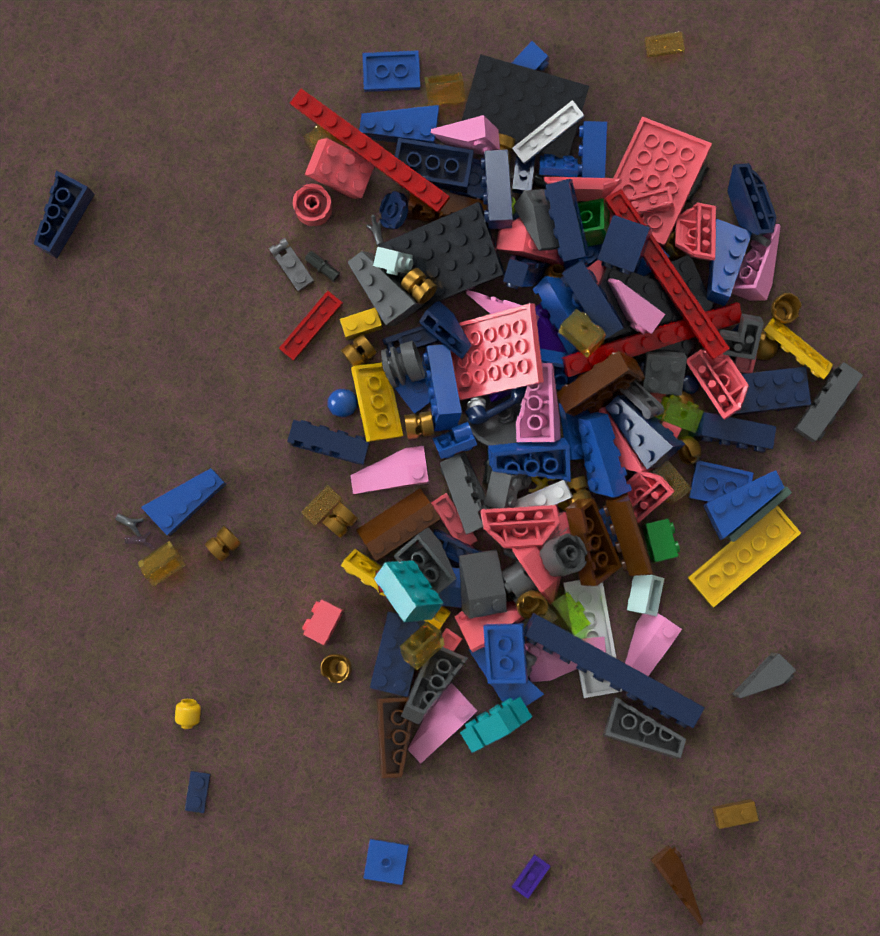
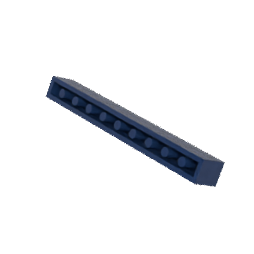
M535 613L532 614L524 629L525 640L529 643L543 645L542 650L551 655L554 652L559 654V659L568 664L571 661L577 664V669L584 673H587V671L594 673L593 678L602 683L604 680L610 682L609 686L619 692L621 689L627 692L626 696L635 701L638 698L643 700L644 706L651 710L654 707L661 710L659 714L668 719L671 716L677 719L676 723L684 728L687 726L694 728L704 710V707Z

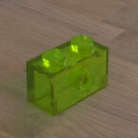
M670 395V398L663 396L661 404L664 407V413L655 417L695 433L704 412L698 409L699 405L689 401L687 405L681 403V398Z
M566 592L552 602V605L573 635H576L591 624L583 613L585 611L580 601L575 602L569 592Z

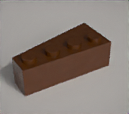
M445 192L450 196V199L443 209L437 213L410 193L408 218L411 220L433 222L477 202L482 204L483 210H486L487 205H483V200L472 199Z
M618 351L610 354L603 362L595 364L592 367L593 369L587 373L579 375L572 383L564 385L557 392V397L565 413L576 416L597 405V400L608 399L613 396L614 391L618 389L625 390L631 387L629 383L637 379L640 382L646 378L636 359Z
M577 499L565 509L570 534L579 537L587 550V555L585 556L586 564L578 571L581 586H598L621 568L622 565L595 500Z
M409 697L377 698L381 778L402 777L412 721L401 717Z

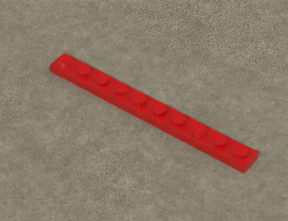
M302 88L291 100L290 105L437 213L449 201V195Z
M622 189L605 198L604 201L613 215L646 226ZM651 233L643 259L710 358L714 360L730 348Z
M737 302L705 312L717 330L740 323L742 315L740 303ZM685 319L656 327L652 334L640 332L564 356L562 361L567 377L590 371L595 364L603 362L614 352L620 351L633 357L696 336Z

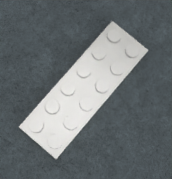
M580 580L563 583L572 634L580 639L605 637L606 653L616 658L603 582L598 586H581ZM579 670L583 698L619 692L609 686L610 682L604 680L602 683L593 678L594 673L590 671L584 673Z

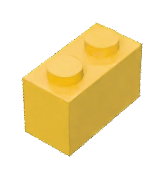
M376 308L340 319L346 340L356 338L360 334L366 335L383 329Z

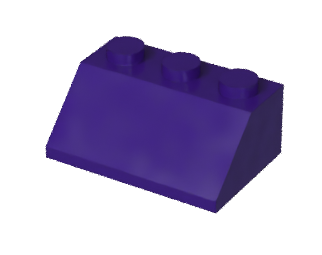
M540 303L535 307L536 315L539 316L537 328L540 348L568 354L558 336V328L552 325L549 320L551 315L547 309H543Z

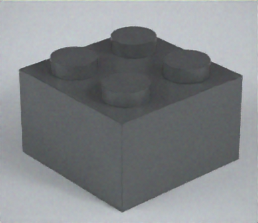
M663 350L646 352L643 375L646 379L642 380L641 386L650 393L681 396L687 361L685 353Z

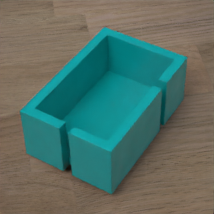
M398 561L385 562L374 577L403 622L432 620L444 604L439 598L438 593L431 590L432 586L429 584L428 579L422 574L414 561H401L400 563Z
M521 697L514 700L509 698L501 703L502 706L498 704L489 709V714L485 711L476 717L477 721L473 719L465 724L466 729L461 731L460 734L472 753L510 734L532 718Z

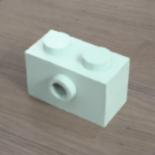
M377 247L373 266L387 269L386 273L398 275V272L408 274L413 266V255Z
M654 575L634 576L627 610L657 616L664 578Z

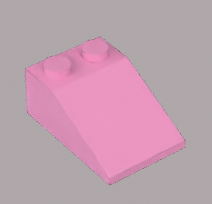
M484 115L431 129V133L446 146L474 150V153L484 155V151L500 150L498 129Z
M609 278L607 282L626 320L631 323L630 327L643 334L645 332L652 334L665 314L621 281Z

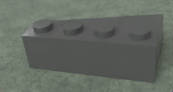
M361 251L348 261V264L385 325H398L424 305L419 304L412 297V293H408L401 287V282L396 276L386 273L387 269L373 266L375 256L372 253Z
M844 362L837 366L793 430L812 443L816 440L820 441L826 433L824 429L827 425L833 423L836 418L835 414L839 409L843 408L847 402V397L856 389L857 383L863 375Z
M458 453L440 462V470L446 479L467 535L484 528L480 511L481 509H491V506L485 504L486 496L466 453Z
M432 642L401 717L420 724L461 671L468 658Z
M617 697L613 698L603 737L674 759L681 758L686 741L685 738L622 702Z

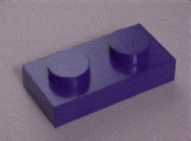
M534 854L513 883L512 888L528 899L551 866Z

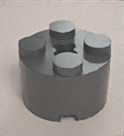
M567 533L548 540L539 554L550 575L561 577L578 572L585 566L587 550L579 537Z
M519 560L501 571L505 591L515 604L523 593L531 590L539 592V589Z

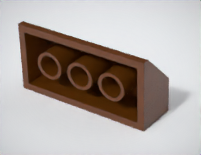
M419 488L356 529L376 562H378L426 528L439 522L441 518Z
M628 493L606 499V505L603 507L606 517L610 516L612 524H609L612 535H617L618 542H615L618 553L622 552L624 559L621 560L624 571L628 570L629 576L653 574Z

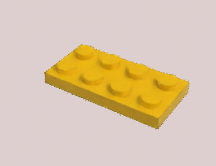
M774 318L769 321L764 329L769 339L779 342L781 344L780 347L785 352H791L795 355V359L800 364H806L811 368L810 371L816 377L824 379L829 374L833 366L831 362L784 324L779 323Z
M382 363L351 367L366 441L372 442L402 437L403 432L394 390L384 373Z

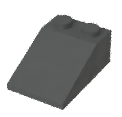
M524 190L513 206L539 251L558 249L560 247L559 241L555 238L553 232L555 223L549 215L551 206L550 202L546 200L544 190Z
M429 527L416 535L394 555L399 563L401 561H414L422 574L428 579L429 584L432 586L431 590L438 594L457 579L441 542Z
M497 550L460 555L462 611L469 618L506 612V592Z
M771 653L732 695L743 698L782 685L784 682L787 684L793 679V673L796 670L779 653Z

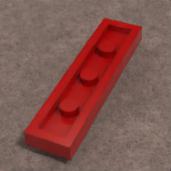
M327 291L279 349L295 361L343 303Z

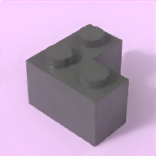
M742 314L738 332L718 329V332L730 348L723 355L755 360L764 324L762 318Z
M492 470L485 504L495 509L514 508L517 503L518 491L528 488L532 477L525 474L516 475L493 472Z

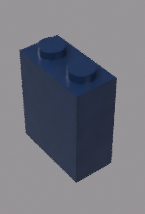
M613 215L597 260L603 261L602 265L613 269V266L620 267V272L631 275V272L637 273L653 228Z

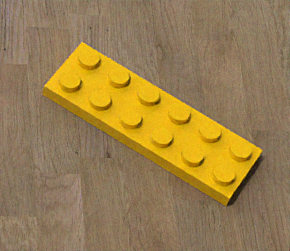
M777 505L735 542L730 541L692 573L688 579L712 607H715L799 536L801 532Z
M354 549L341 566L345 568L347 573L356 575L364 584L371 585L379 593L374 577L376 576L375 571H379L382 566ZM441 606L432 620L424 621L429 627L440 630L451 611Z

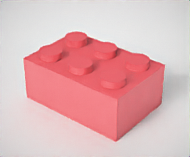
M325 138L318 140L305 175L349 198L358 199L363 197L374 166L357 153Z

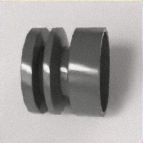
M413 340L400 344V354H398L395 347H390L391 355L387 349L381 350L384 373L393 388L399 387V381L402 385H406V375L409 376L412 382L425 379L421 357Z

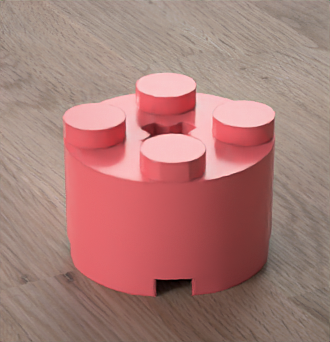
M311 183L304 185L296 191L293 197V208L297 218L302 223L308 226H319L326 223L331 216L332 202L328 192L322 186ZM312 202H315L316 205L313 208H310L309 205H312Z

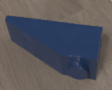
M440 301L429 307L420 319L419 323L460 359H463L472 347L453 312Z

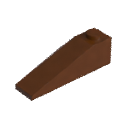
M668 845L650 860L701 926L704 923L684 865L680 860L682 855L676 847L672 849Z

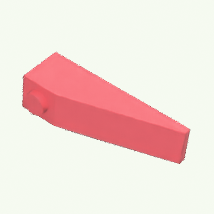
M514 601L506 602V612L469 618L461 611L458 615L454 616L472 652L485 647L483 630L485 624H512L514 622L519 623L525 619L518 613Z

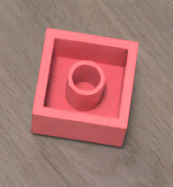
M321 599L320 602L316 601L311 610L314 614L311 619L306 620L302 629L305 630L303 635L322 645H327L344 610Z

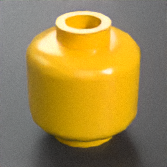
M182 699L176 705L175 722L181 725L183 729H192L194 725L200 722L201 707L196 703V700Z

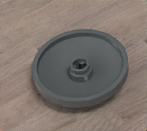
M510 394L498 401L491 402L488 395L482 396L486 400V411L512 398ZM521 403L515 404L479 425L470 423L467 417V422L474 437L486 447L489 445L518 443L516 439V420L522 405Z

